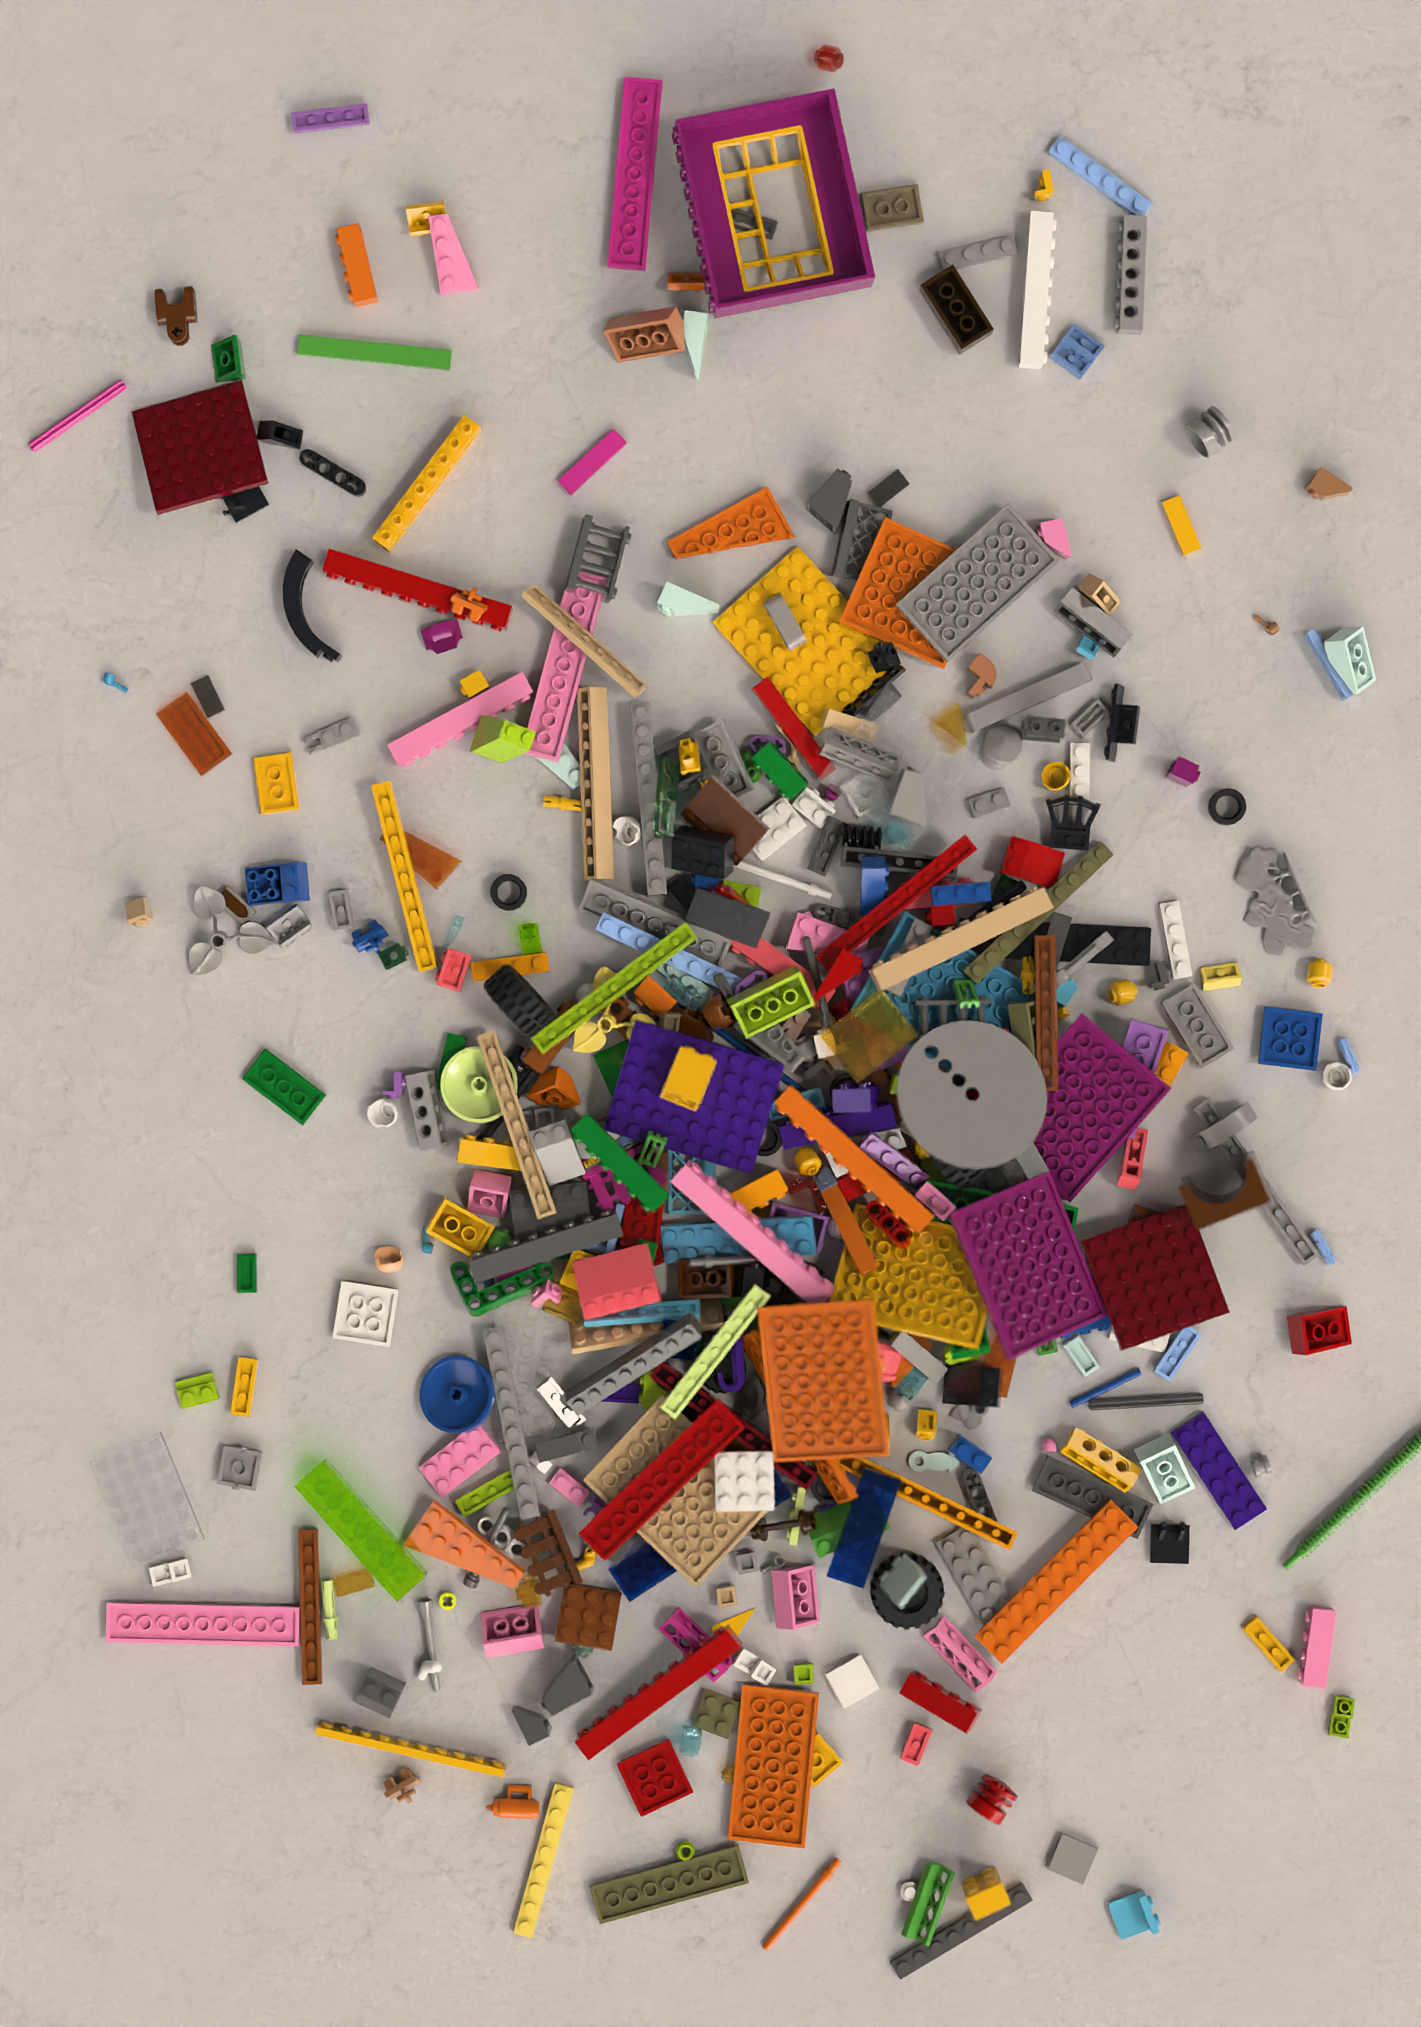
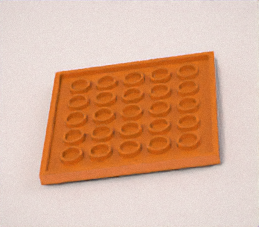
M885 517L839 623L881 642L884 641L886 644L892 642L895 648L944 669L947 662L895 605L957 549Z

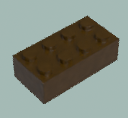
M953 264L920 284L919 291L959 355L992 335L994 328Z

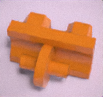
M475 587L471 591L464 589L463 595L456 592L451 598L453 602L451 611L461 615L464 607L471 610L468 618L475 622L487 611L488 606L480 602L482 596L476 594L478 588Z

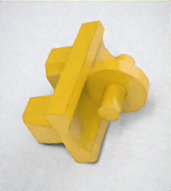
M690 738L680 740L678 747L682 775L688 772L701 771L697 741L692 742Z

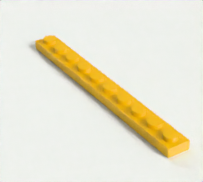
M391 780L371 785L418 971L438 968Z
M324 1721L319 1723L316 1728L315 1735L504 1778L506 1766L497 1760L488 1762L479 1756L470 1758L466 1757L462 1752H454L453 1754L446 1752V1749L440 1747L435 1749L427 1748L428 1745L423 1743L414 1745L409 1744L408 1740L398 1739L396 1741L383 1734L374 1736L366 1730L357 1732L348 1726L335 1727L331 1722Z

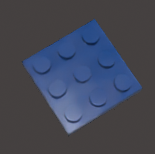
M1264 1007L1258 1064L1316 1071L1323 1014Z

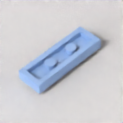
M1192 1327L1180 1330L1153 1371L1170 1382L1202 1334Z

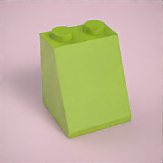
M481 715L469 751L499 763H504L529 751L536 732L507 720Z

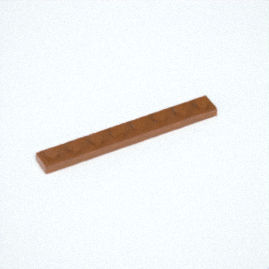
M1056 935L1035 936L1037 1063L1045 1080L1046 1091H1058Z
M299 1529L302 1685H320L323 1681L318 1529Z

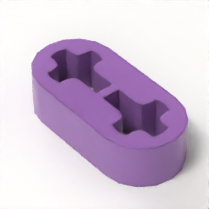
M756 735L751 738L749 743L750 749L754 753L758 750L756 746L752 745L753 742H756V739H760V743H766L769 739L774 744L775 741H779V744L783 746L779 748L782 753L786 747L785 741L782 738L774 736Z
M760 969L752 971L735 985V994L740 992V986L746 987L750 984V987L759 984L758 981L753 985L751 983L755 980V974H762V980H767L766 973Z

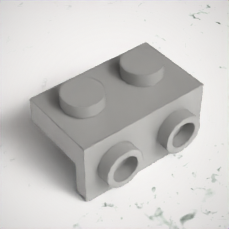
M297 903L266 925L267 930L278 942L280 948L290 946L297 937L307 934L312 927L310 920Z

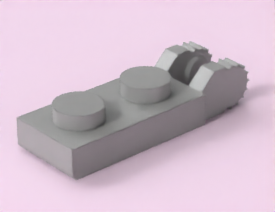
M351 717L316 732V734L304 738L303 741L306 744L316 739L320 740L321 745L311 747L308 750L310 755L323 749L327 750L360 735Z

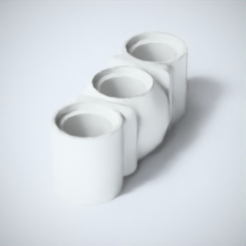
M484 1515L478 1523L479 1531L486 1535L487 1538L496 1523V1519L491 1515ZM489 1520L492 1523V1528L485 1529L482 1526V1522ZM503 1525L500 1532H504L507 1535V1540L500 1541L496 1538L494 1546L504 1549L514 1559L521 1558L520 1553H515L512 1550V1546L519 1544L523 1548L526 1546L523 1540H515L513 1538V1530L509 1526Z

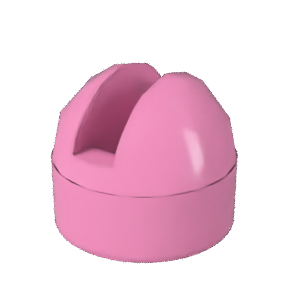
M1051 1438L1045 1439L1042 1442L1041 1451L1056 1452V1442Z

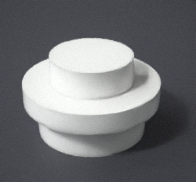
M911 1881L905 1882L900 1889L902 1898L909 1902L913 1901L918 1885Z

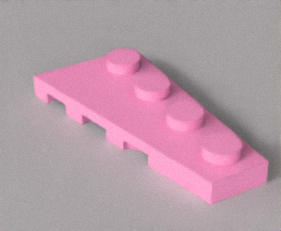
M448 214L428 216L441 294L479 289Z
M797 913L785 949L805 951L803 938L808 936L810 937L813 951L821 952L846 930ZM869 938L851 953L854 955L864 953Z

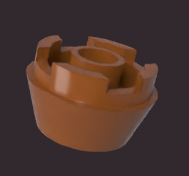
M721 992L713 993L702 1005L704 1019L713 1029L729 1028L735 1023L736 1019Z

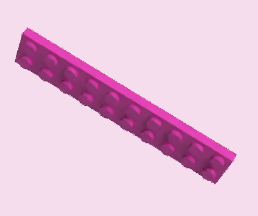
M624 77L607 268L635 271L646 270L663 80Z

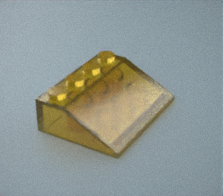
M877 990L820 1035L856 1083H859L919 1036L883 990L880 992Z

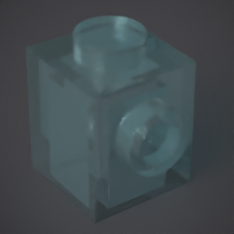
M896 819L884 831L899 849L903 847L906 849L914 842L912 838L915 835L900 819Z

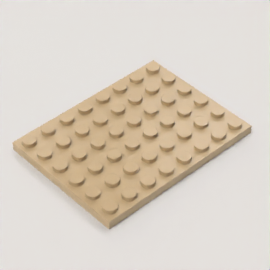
M664 1395L650 1407L583 1479L607 1504L622 1492L692 1424L682 1412L674 1419L660 1408V1405L666 1399ZM714 1457L658 1510L637 1533L696 1588L767 1511H716Z

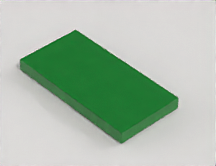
M266 1048L242 1078V1080L302 1126L326 1097L324 1092Z

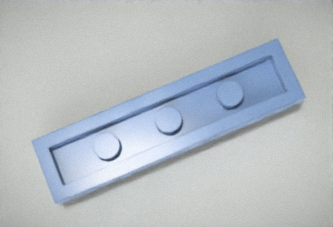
M1314 629L1304 635L1306 641L1342 700L1344 701L1351 697L1353 693L1328 660L1320 633L1315 632Z

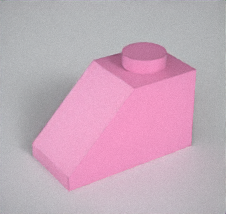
M1063 518L1040 523L1039 529H1036L1039 538L1050 550L1065 559L1070 558L1072 553Z

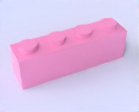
M1310 1605L1309 1610H1306L1305 1622H1307V1628L1303 1630L1302 1640L1305 1643L1304 1649L1300 1651L1302 1665L1301 1668H1298L1297 1679H1299L1303 1686L1326 1689L1336 1611L1332 1608Z

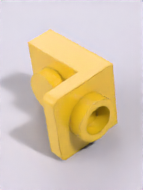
M1050 169L1042 170L1040 177H1038L1040 189L1043 188V190L1034 192V200L1046 201L1053 196L1054 188Z
M918 1409L915 1437L923 1441L935 1439L938 1411Z

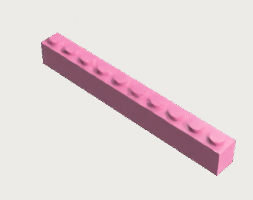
M689 1160L670 1182L807 1303L825 1302L832 1295L835 1289L828 1279H823L813 1266H808L804 1262L800 1254L790 1250L789 1245L785 1241L779 1240L769 1227H764L757 1216L747 1212L745 1206L741 1202L735 1201L726 1189H721L713 1177L701 1171L702 1169L697 1163Z

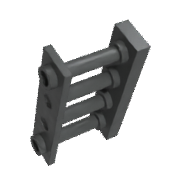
M585 514L582 519L564 591L572 593L575 588H584L606 595L605 603H609L612 599H615L617 594L615 584L625 545L629 544L631 539L630 527L626 526L622 533L595 525L592 522L593 516ZM594 532L620 540L618 551L590 543L587 540L589 533L592 534ZM584 551H591L615 558L613 569L586 562L583 559ZM586 569L610 576L609 587L580 580L581 578L578 577L579 570Z
M978 996L980 1003L979 1008H977V1021L985 1023L984 1005L991 1004L992 999H986V996ZM918 997V1001L912 1002V1006H920L921 1036H919V1039L928 1033V1006H939V1026L947 1024V1005H958V1021H966L965 1005L964 1008H960L957 1000L929 1001V997ZM929 1045V1046H927L926 1048H936V1047L933 1046V1045Z

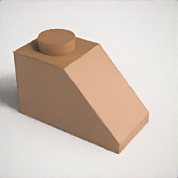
M1322 467L1317 470L1305 488L1308 491L1307 494L1316 500L1348 495L1353 489Z

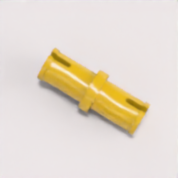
M546 794L544 796L546 801L543 802V807L560 808V811L567 809L581 812V806H577L581 805V800L566 798L563 795L562 797Z
M1025 956L1022 960L1020 977L1022 979V993L1027 994V988H1029V995L1035 991L1034 979L1036 978V973L1034 971V958L1029 956V963H1027V956Z

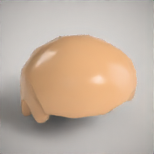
M393 1246L378 1248L374 1252L375 1266L380 1271L386 1273L398 1271L403 1265L401 1249Z

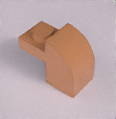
M979 653L967 669V671L978 678V681L967 693L972 699L976 695L980 697L986 689L984 684L991 689L997 676L994 664L982 653Z

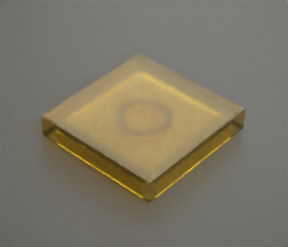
M554 1280L553 1283L563 1290L561 1301L557 1304L548 1298L541 1310L577 1325L583 1312L578 1291L559 1284L560 1282Z

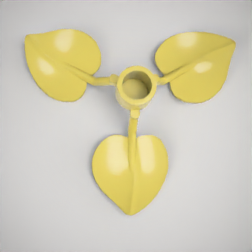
M602 967L595 975L593 991L617 973L607 967ZM610 1004L606 1007L604 1016L598 1021V1026L595 1022L587 1021L576 1029L573 1050L581 1053L600 1050L607 1041L604 1033L610 1032L614 1027L628 1026L629 1028L626 1033L630 1041L636 1019L654 1025L656 1023L648 1015L638 1013L631 1017V1023L618 1024L616 1019L609 1015Z

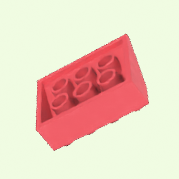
M648 1243L572 1262L585 1320L662 1300Z

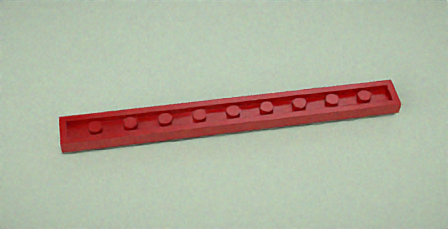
M964 834L815 956L826 971L830 970L843 948L849 952L856 949L977 850L975 845Z

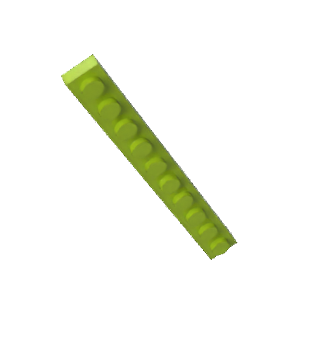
M685 922L531 1038L542 1054L546 1053L697 939V936Z

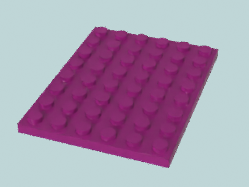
M1083 1013L1078 1016L1057 1040L1058 1091H1046L1047 1106L1045 1117L1034 1141L1035 1146L1051 1171L1050 1174L1058 1193L1068 1202H1071L1171 1090V1087Z
M1050 1171L948 1214L1006 1360H1011L1107 1316Z

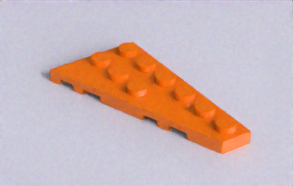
M767 486L667 541V544L677 560L795 538V535Z
M436 1500L432 1502L403 1544V1546L512 1588L518 1584L526 1573L523 1568Z

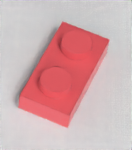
M914 1722L900 1759L919 1766L932 1733V1728Z

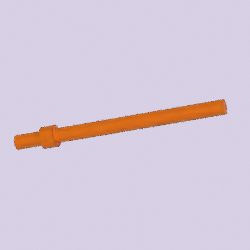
M836 1857L827 1868L822 1870L821 1876L765 1941L762 1947L766 1951L771 1948L826 1881L829 1882L834 1876V1871L842 1863L839 1858Z

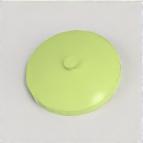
M480 1046L469 1047L456 1053L445 1065L440 1083L441 1094L449 1110L460 1119L471 1123H487L503 1116ZM504 1056L517 1093L518 1080L515 1069L508 1058Z

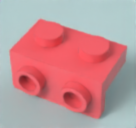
M448 948L447 952L444 951L441 962H443L442 969H438L435 976L437 985L460 992L472 956Z

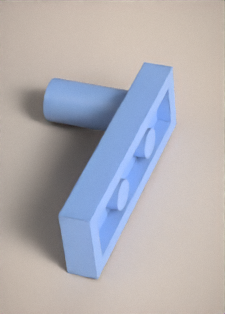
M617 1203L616 1212L622 1225L625 1205ZM618 1237L608 1240L607 1244L598 1243L583 1248V1250L600 1255L616 1250Z

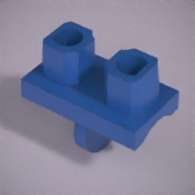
M373 920L367 924L370 932L363 934L361 929H357L351 933L353 938L352 944L359 953L364 950L368 953L373 949L376 954L379 953L378 946L384 944L382 939L389 936L385 928L376 920Z

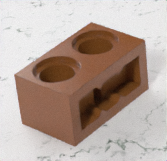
M623 996L612 1002L609 1009V1015H612L618 1024L623 1023L626 1018H631L634 1014L638 1013L636 1010L632 1012L627 1007L630 1003ZM614 1003H619L622 1007L619 1014L611 1012V1006ZM604 1008V1009L601 1011V1013H602L603 1015H604V1012H605L606 1008ZM616 1028L623 1038L626 1039L627 1028Z

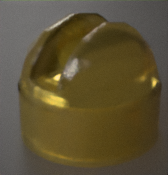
M726 1767L721 1772L723 1774L721 1778L723 1781L733 1784L734 1768Z

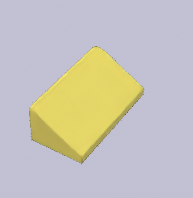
M1238 962L1201 967L1199 969L1203 991L1241 985L1242 977Z

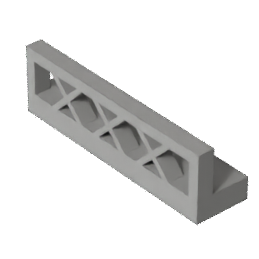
M833 727L830 728L820 755L889 784L892 783L897 774L902 756ZM832 735L839 737L841 742L832 740ZM854 743L858 745L860 749L856 750L852 748L850 744ZM868 751L875 752L877 756L869 755ZM886 758L895 760V765L888 763Z

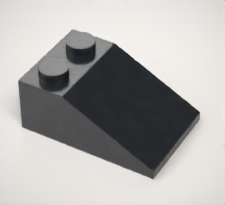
M945 1365L948 1370L944 1374L942 1404L1000 1408L1003 1369Z

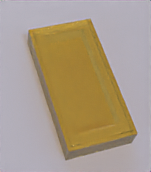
M370 1567L332 1579L337 1598L375 1587Z

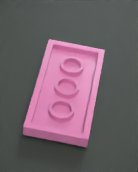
M481 1424L472 1431L461 1433L423 1463L419 1469L443 1498L502 1450Z

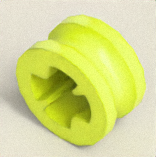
M449 1591L442 1593L439 1605L444 1610H451L456 1605V1596ZM445 1596L447 1598L448 1596L452 1597V1604L450 1606L443 1604Z

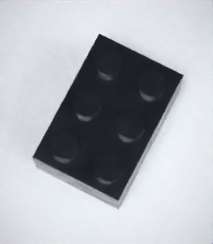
M681 825L672 833L671 869L723 880L726 879L734 871V836Z

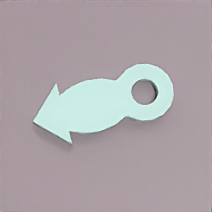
M918 1450L911 1453L908 1460L911 1469L917 1472L929 1468L933 1471L949 1469L948 1473H950L960 1463L950 1451L948 1455L944 1452L927 1454L924 1451ZM916 1457L923 1458L924 1462L922 1465L918 1466L915 1464Z

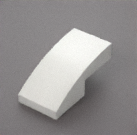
M187 1558L148 1568L153 1587L192 1577Z
M744 1647L740 1649L732 1662L734 1666L766 1686L777 1671L775 1667Z

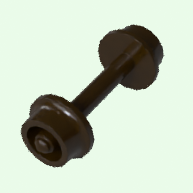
M804 1509L798 1511V1519L767 1524L762 1516L750 1529V1533L754 1540L760 1539L762 1542L767 1541L768 1531L799 1527L801 1533L807 1535L808 1532L816 1529V1518L813 1511H805Z

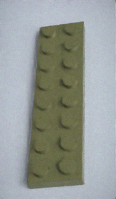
M739 1844L696 1855L688 1860H678L591 1884L590 1890L599 1923L603 1924L748 1884L749 1880Z

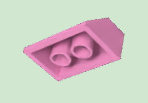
M814 1565L790 1566L771 1570L777 1628L794 1630L819 1623Z
M538 1603L481 1613L483 1646L487 1658L544 1648Z

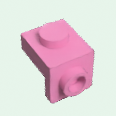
M546 1280L540 1287L536 1286L532 1291L531 1305L538 1308L548 1298L558 1304L561 1301L563 1290L557 1284Z

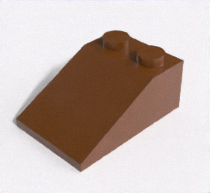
M688 1260L677 1261L679 1299L741 1297L740 1264L713 1265L712 1267L704 1268L703 1266H688Z

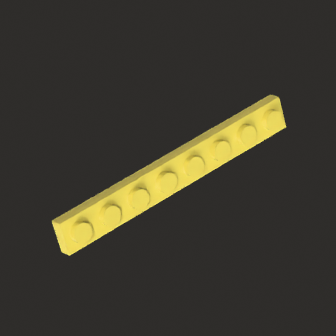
M555 1782L513 1933L529 1938L533 1936L574 1787Z

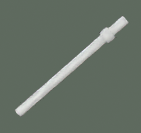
M742 861L736 867L806 891L812 896L818 895L830 899L832 892L818 888L816 884L811 883L810 885Z

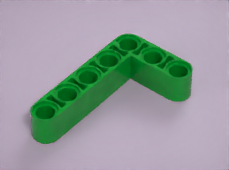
M454 1262L450 1267L454 1285L467 1312L473 1317L483 1315L530 1294L536 1286L540 1287L546 1280L553 1282L555 1277L553 1266L544 1262L479 1291L464 1262ZM458 1270L464 1271L462 1275L455 1274ZM548 1271L550 1275L542 1276L541 1273ZM526 1279H531L533 1281L531 1284L523 1283ZM466 1286L472 1287L468 1292L463 1291V1288ZM508 1287L515 1288L513 1292L506 1291ZM490 1295L497 1296L495 1300L488 1299ZM473 1303L480 1304L477 1308L470 1307Z

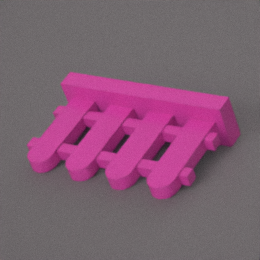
M644 1143L627 1152L634 1159L638 1158ZM651 1144L648 1145L643 1156L645 1160L652 1146ZM657 1153L652 1154L650 1162L654 1161ZM658 1163L655 1168L647 1166L651 1176L662 1187L665 1186L666 1179L664 1176L668 1175L666 1170L662 1171ZM600 1165L586 1170V1174H583L584 1180L591 1183L588 1185L589 1190L594 1189L599 1200L596 1203L597 1207L602 1206L603 1210L611 1209L612 1211L614 1209L612 1201L618 1198L623 1204H628L631 1201V1195L626 1191L627 1186L624 1183L621 1185L617 1183L612 1177L614 1173L610 1169L606 1171ZM605 1173L608 1174V1176H606V1177H604V1178H601V1176H600V1175L605 1174ZM608 1181L612 1182L616 1194L612 1196L609 1195L604 1185Z

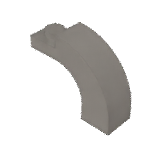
M1247 1101L1231 1110L1220 1120L1191 1135L1189 1140L1197 1153L1200 1154L1234 1136L1258 1117Z

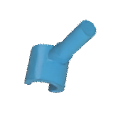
M105 673L103 678L105 684L114 686L127 693L128 689L114 682L115 675Z
M424 1226L422 1251L432 1254L434 1244L428 1243V1233L425 1232L424 1228L426 1226Z

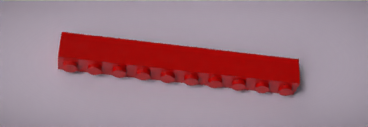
M330 548L328 550L322 569L327 578L333 580L341 578L344 579V583L355 586L357 583L363 585V589L371 592L376 589L387 597L395 595L399 597L400 601L406 603L414 601L418 603L417 606L428 609L430 606L436 608L435 611L446 615L449 612L460 620L468 618L471 610L464 607L461 615L451 611L452 595H455L456 592L463 595V590ZM482 597L480 602L488 606L487 611L482 614L477 622L472 620V623L483 626V624L490 625V629L501 632L502 629L507 631L513 607Z
M729 1624L724 1628L723 1626L717 1628L711 1638L708 1639L706 1637L698 1643L699 1647L692 1650L691 1648L682 1655L684 1658L680 1661L674 1660L671 1662L665 1672L662 1673L660 1671L652 1677L653 1681L649 1684L643 1683L637 1688L638 1692L634 1695L628 1694L622 1699V1704L612 1706L607 1710L608 1714L603 1718L601 1716L597 1717L588 1729L586 1727L582 1728L576 1734L575 1744L588 1761L742 1647V1641Z

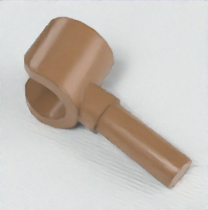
M1258 615L1254 617L1256 621L1265 627L1269 635H1274L1279 631L1280 627L1276 622H1272L1269 625Z

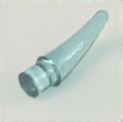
M456 916L451 933L444 944L445 947H448L457 937L462 928L463 917Z

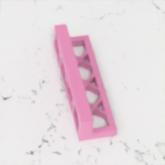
M945 1616L941 1617L933 1628L924 1633L923 1637L975 1692L988 1685L997 1673L992 1665ZM935 1633L940 1638V1641L935 1640L931 1635ZM945 1648L950 1649L953 1652V1655L948 1654L945 1651ZM959 1662L963 1663L967 1669L961 1668ZM972 1676L976 1677L981 1683L977 1684L972 1679Z

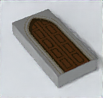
M226 886L221 892L226 900L225 910L242 925L248 922L257 912L251 906H248V903L229 886Z

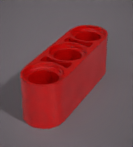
M878 1201L868 1202L866 1205L868 1219L897 1248H907L911 1243L908 1229ZM874 1208L880 1210V1212L875 1215L870 1213V1211ZM888 1221L893 1223L890 1228L883 1226ZM899 1235L907 1236L904 1241L897 1240Z

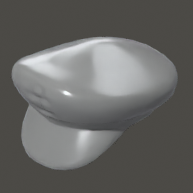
M997 725L986 733L982 743V761L986 767L992 770H1001L1017 759L1022 749V740L1018 732L1009 726Z

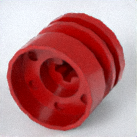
M983 1774L981 1779L986 1784L982 1782L977 1783V1786L983 1792L972 1791L966 1803L987 1820L1001 1825L1007 1815L1001 1806L1011 1808L1013 1804L1009 1800L1016 1801L1018 1796L1000 1779Z

